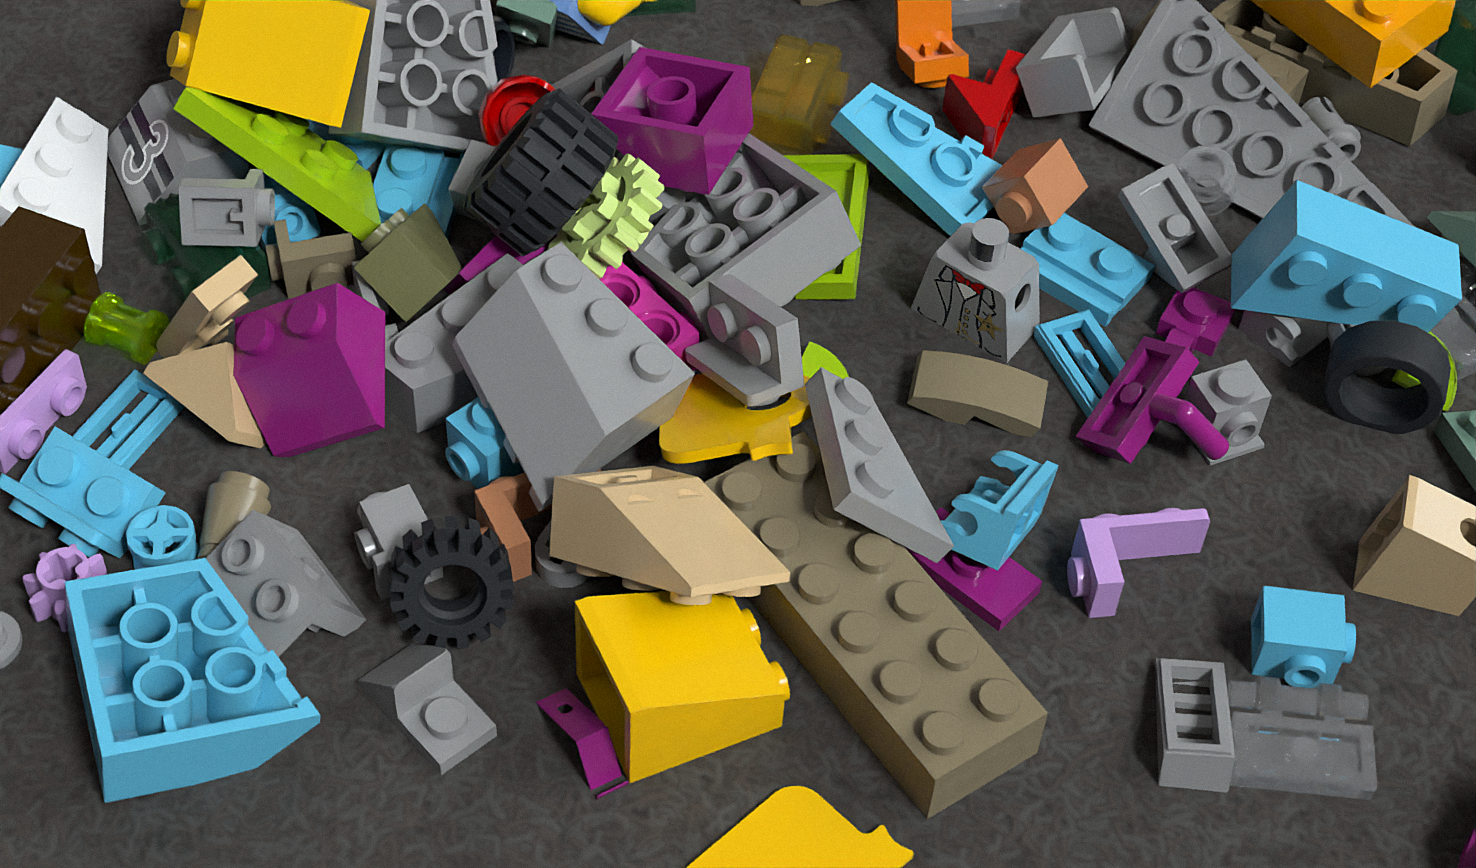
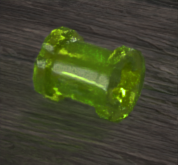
M104 292L98 296L90 308V312L85 320L84 335L88 342L101 347L107 343L129 352L135 362L147 365L158 351L156 343L169 325V319L164 312L159 310L144 312L124 304L122 297L110 292Z

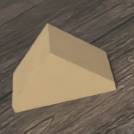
M224 342L148 364L143 374L228 441L256 448H262L267 444L233 376L234 344Z

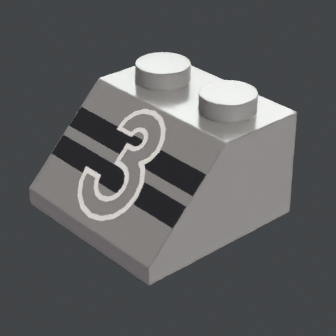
M176 79L151 85L108 138L107 156L139 226L180 213L178 185L182 178L246 179L249 172L247 160L173 109L183 90L188 87Z

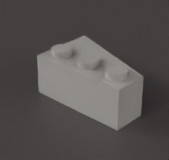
M508 253L385 342V408L415 432L419 433L446 422L448 416L479 397L452 347L455 336L514 271L523 266V264Z

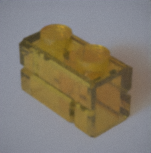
M785 34L777 37L752 96L753 127L749 134L778 153L786 155H812L817 142L827 144L832 130L830 123L834 119V110H830L832 104L837 106L843 104L849 81V73L841 71L842 52L840 48L816 41L810 45L806 39Z

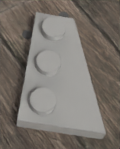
M820 367L805 384L834 510L938 563L954 547V544L874 402L873 396L859 381L850 377L842 379Z

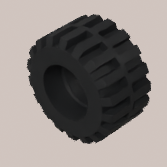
M560 88L551 91L539 98L522 115L490 154L467 189L463 210L518 254L526 256L550 241L585 202L603 177L614 157L618 135Z

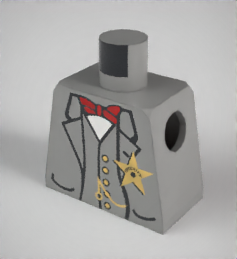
M984 218L975 223H963L935 252L930 260L911 309L1008 363L1033 335L1035 326L1040 325L1039 263L1034 256L1008 242L1009 229L1002 221L994 218Z

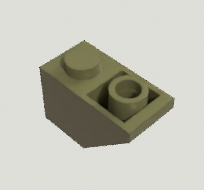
M425 203L410 216L403 208H400L393 216L382 223L360 244L369 254L354 267L405 322L443 289L462 269L434 213Z

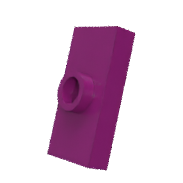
M942 507L936 511L940 521H945L950 515ZM905 547L942 590L997 631H1000L1041 590L1043 581L1010 557H1008L999 570H995L954 550H950L936 563Z

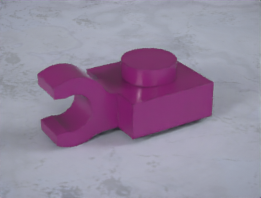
M1194 287L1183 293L1177 290L1159 320L1156 334L1165 337V342L1186 347L1192 354L1194 350H1197L1212 357L1230 325L1236 309L1231 308V302Z

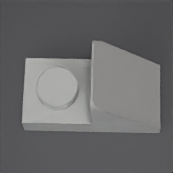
M1173 162L1121 189L1118 198L1148 245L1143 259L1155 265L1153 272L1179 292L1183 293L1231 267L1232 255Z
M412 643L357 680L358 685L441 775L497 736L496 724L453 680L451 653L446 648Z

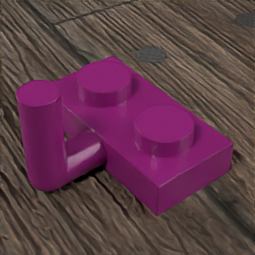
M1146 336L1142 338L1076 435V438L1083 445L1096 453L1128 464L1132 463L1140 449L1147 443L1149 436L1160 420L1178 425L1211 460L1223 457L1229 449L1228 440L1191 402L1176 398L1199 364L1197 358L1186 347Z

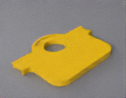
M705 374L694 375L673 417L660 426L659 444L663 458L670 463L685 464L740 453H749L752 461L772 455L792 454L791 427L804 422L812 416L805 387L810 377L803 375L804 387L781 395L780 397L788 398L782 405L767 410L746 409L748 406Z
M788 786L771 795L686 868H902L913 858L914 852L896 843L884 825H880L871 833H862L815 791L803 786Z

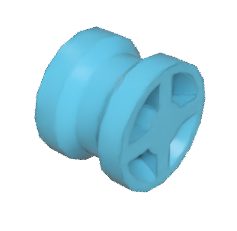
M155 506L138 513L130 522L126 532L129 551L133 555L135 570L195 560L200 551L199 545L196 542L192 519L185 511L174 506ZM172 544L174 550L165 553V549Z

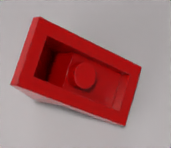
M1009 49L999 69L990 68L988 70L984 83L955 74H949L946 79L943 112L962 139L968 136L984 145L982 154L990 159H993L1023 93V87L1016 67L1026 54Z

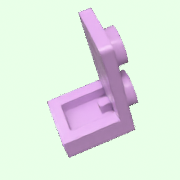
M65 349L0 415V472L6 474L20 458L29 459L36 454L43 443L45 432L61 415L69 416L80 407L87 385L78 354Z
M1167 508L1156 513L1122 516L1102 514L1094 518L1080 519L1071 552L1072 557L1069 558L1067 564L1068 584L1072 596H1083L1089 618L1114 616L1124 585V578L1118 560L1200 553L1210 524L1207 510L1203 508L1190 510Z

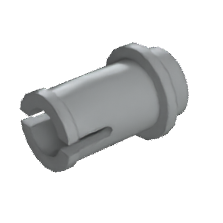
M1314 97L1301 107L1317 127L1346 154L1350 161H1353L1358 156L1361 150L1359 131L1353 125L1345 124L1327 97H1323L1322 100L1319 97Z

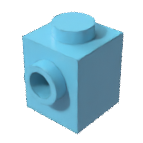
M479 397L446 418L448 448H446L445 454L451 468L461 479L470 481L479 489L488 486L498 478L505 476L513 477L525 472L520 462H512L503 444L506 435L492 409L484 408Z
M1263 586L1251 617L1252 675L1283 678L1289 685L1297 688H1314L1323 683L1333 685L1341 664L1351 663L1356 645L1355 624L1346 623L1344 595Z

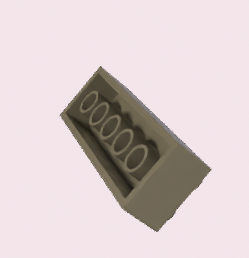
M803 431L792 437V454L772 455L756 461H752L750 458L704 483L790 571L789 582L761 586L760 595L748 598L928 819L1035 755L1039 749L1048 712L903 545L834 510L820 449Z

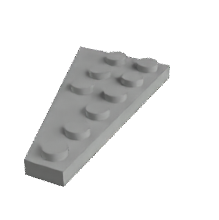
M1161 0L1088 125L1092 130L1162 167L1173 162L1184 179L1260 219H1263L1293 183L1299 180L1414 226L1347 158L1346 154L1317 127L1301 107L1197 0Z

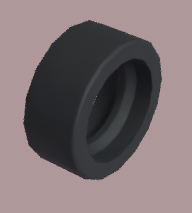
M1388 320L1368 321L1350 327L1335 339L1329 355L1323 385L1327 404L1339 418L1352 424L1392 434H1406L1423 429L1440 416L1446 402L1451 371L1448 352L1436 337L1414 325ZM1367 367H1389L1406 372L1418 379L1421 384L1405 389H1387L1369 384L1357 377L1354 371Z

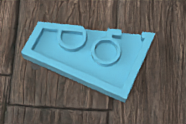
M871 82L845 105L830 123L832 127L950 236L963 223H975L983 219L994 208L982 186L1002 165L982 154L984 145L968 136H965L960 142L935 128L931 115Z

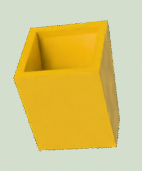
M180 0L181 6L185 8L181 30L173 32L168 44L167 64L172 67L170 76L191 88L341 128L370 13L369 9L349 0Z
M670 591L589 596L575 601L576 674L597 717L608 727L615 754L629 783L782 726L784 703L790 699V688L786 675L777 661L768 662L760 647L761 636L753 614L748 608L740 610L733 596L723 593L712 594V602L704 605H687L673 602L670 600Z

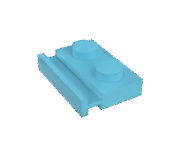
M387 144L373 183L381 224L393 216L400 208H403L410 216L425 203L434 213L448 240L456 215V209L448 188L465 153H461L458 159L445 157L444 150Z
M1065 213L1052 226L1035 229L1024 240L1023 246L1020 248L1034 256L1039 263V289L1079 312L1089 309L1096 321L1105 327L1110 323L1115 314L1121 311L1152 277L1155 267L1152 263Z

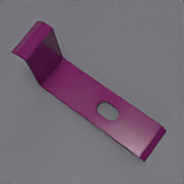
M567 688L536 702L576 742L590 790L622 776L608 727ZM568 704L573 710L563 714L557 708ZM626 781L597 795L596 800L628 785L629 782Z

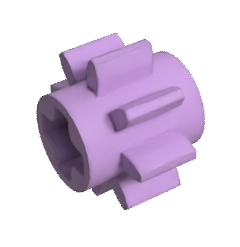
M76 544L57 548L48 553L42 552L39 554L40 561L37 565L36 573L23 576L34 619L40 622L52 616L59 622L62 632H67L68 630L65 581L108 574L101 554L93 555L87 559L86 555L77 549Z

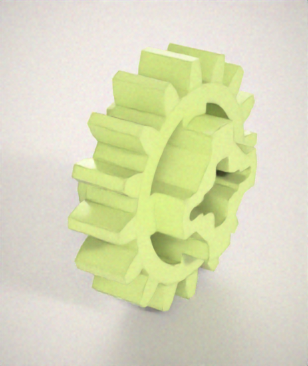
M625 154L621 161L613 157L599 183L571 219L556 234L557 237L549 244V249L562 242L598 279L603 277L608 265L613 266L615 269L619 268L622 263L623 254L628 250L636 252L639 245L648 236L649 231L652 230L654 225L648 221L650 215L662 208V203L656 199L664 191V185L658 181L660 175L640 158L635 159L630 154Z

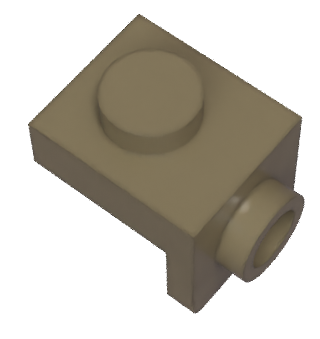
M286 219L274 221L277 243L265 245L272 281L285 280L288 299L334 283H339L344 287L354 284L351 262L357 260L351 232L290 242Z

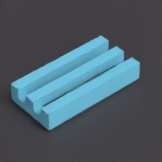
M1089 309L1036 325L1033 335L1087 418L1101 399H1098L1057 335L1060 336L1100 398L1104 396L1110 386L1099 372V364L1091 352L1083 348L1072 330L1081 329L1114 379L1125 365L1124 360Z
M134 369L72 437L90 446L141 390L149 393L130 414L125 413L111 428L112 434L96 450L107 458L111 456L110 459L129 470L185 406L145 374Z

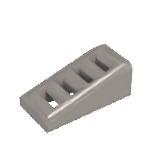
M1156 658L1159 786L1227 793L1230 786L1235 753L1224 663ZM1172 678H1176V679H1186V680H1196V681H1194V682H1175V683H1173V682H1172ZM1173 684L1210 687V695L1173 693ZM1175 708L1211 711V716L1175 713ZM1177 732L1212 735V740L1178 738Z

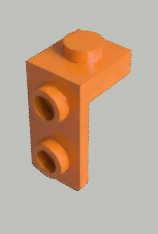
M895 0L897 61L902 71L914 83H918L919 86L925 88L945 87L949 74L969 77V55L952 40V0Z

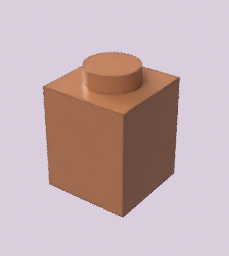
M1059 138L1018 149L982 188L1001 221L1009 229V232L1017 234L1052 226L1088 188V185L1063 141Z

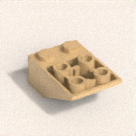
M656 466L554 476L550 556L577 564L576 572L579 574L594 577L616 575L622 577V586L626 588L644 591L664 589L670 591L671 601L687 605L709 604L712 602V594L716 593L738 597L758 596L761 593V586L789 582L790 571L697 476Z

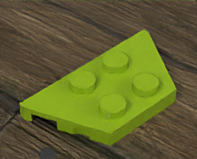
M187 87L183 90L173 107L174 110L258 169H263V172L347 232H351L357 239L363 242L380 226L381 221L371 174L356 163L358 157L351 149L334 140H327L326 142L308 129L310 124L305 118L195 88Z

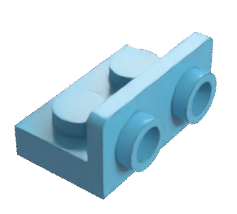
M56 426L19 482L3 473L0 475V488L15 497L8 507L9 509L44 528L49 519L65 527L58 539L69 546L76 544L77 549L88 557L96 555L99 549H102L120 558L129 549L126 532L130 522L138 513L150 507L158 506L166 493Z

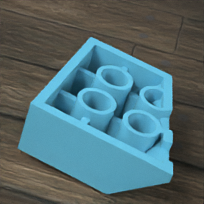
M206 558L65 581L68 632L105 803L192 786L255 769L320 723V713L308 697L302 699L286 677L287 668L273 650L268 652L248 625V615Z

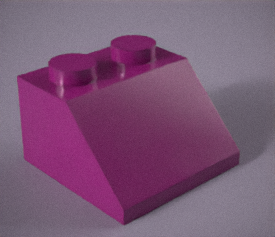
M639 47L591 114L618 135L616 148L624 156L625 154H630L635 159L640 158L660 175L658 181L664 186L680 189L685 192L709 195L753 127L750 67Z
M339 283L331 284L235 318L233 376L273 456L293 457L385 428V312Z

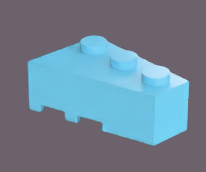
M1299 180L1293 183L1232 253L1231 308L1348 325H1359L1368 321L1394 320L1417 326L1428 333L1462 300L1459 244Z

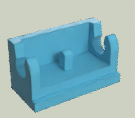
M1002 450L996 452L991 461L999 467L1010 469L1015 474L1016 481L1012 486H1006L997 479L980 476L969 494L956 496L952 501L955 510L945 521L941 520L942 525L954 544L951 550L995 570H999L1040 517L1059 465L1048 460L1044 464H1040L1012 451Z

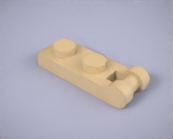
M242 255L190 293L156 343L157 350L161 356L168 358L198 350L209 343L215 345L228 335V328L234 323L232 318L250 302L244 293L258 276Z

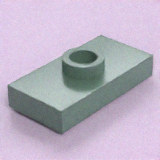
M549 0L497 1V16L502 17L504 22L511 28L514 39L527 44L537 43L550 47L556 32L558 8L556 3Z

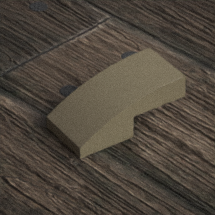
M923 350L917 356L907 403L947 422L966 425L975 416L1012 434L1033 437L1041 428L1048 381L1023 370L984 358L943 351Z

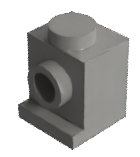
M1246 359L1191 376L1185 401L1191 402L1229 442L1227 453L1217 460L1209 459L1196 445L1209 466L1264 448L1265 444L1259 437V432L1272 395Z
M410 484L388 492L374 493L359 502L357 514L362 521L363 529L354 532L355 541L367 569H374L376 591L381 601L390 597L388 566H391V554L395 546L403 549L402 536L410 529L418 537L421 536V522L428 520ZM443 567L430 572L424 584L442 578Z

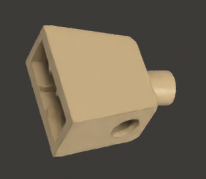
M1409 475L1359 541L1353 591L1460 616L1476 597V506L1420 478Z

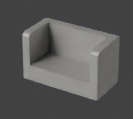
M1110 7L1058 16L1018 64L1016 70L1033 118L1095 109L1112 86L1132 52L1120 12L1117 8Z

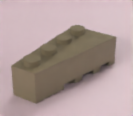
M1225 0L1210 12L1225 30L1231 31L1247 41L1308 69L1309 73L1300 101L1304 103L1314 97H1319L1321 100L1323 97H1327L1342 119L1407 146H1411L1446 114L1458 70L1425 49L1372 88H1369L1251 0Z

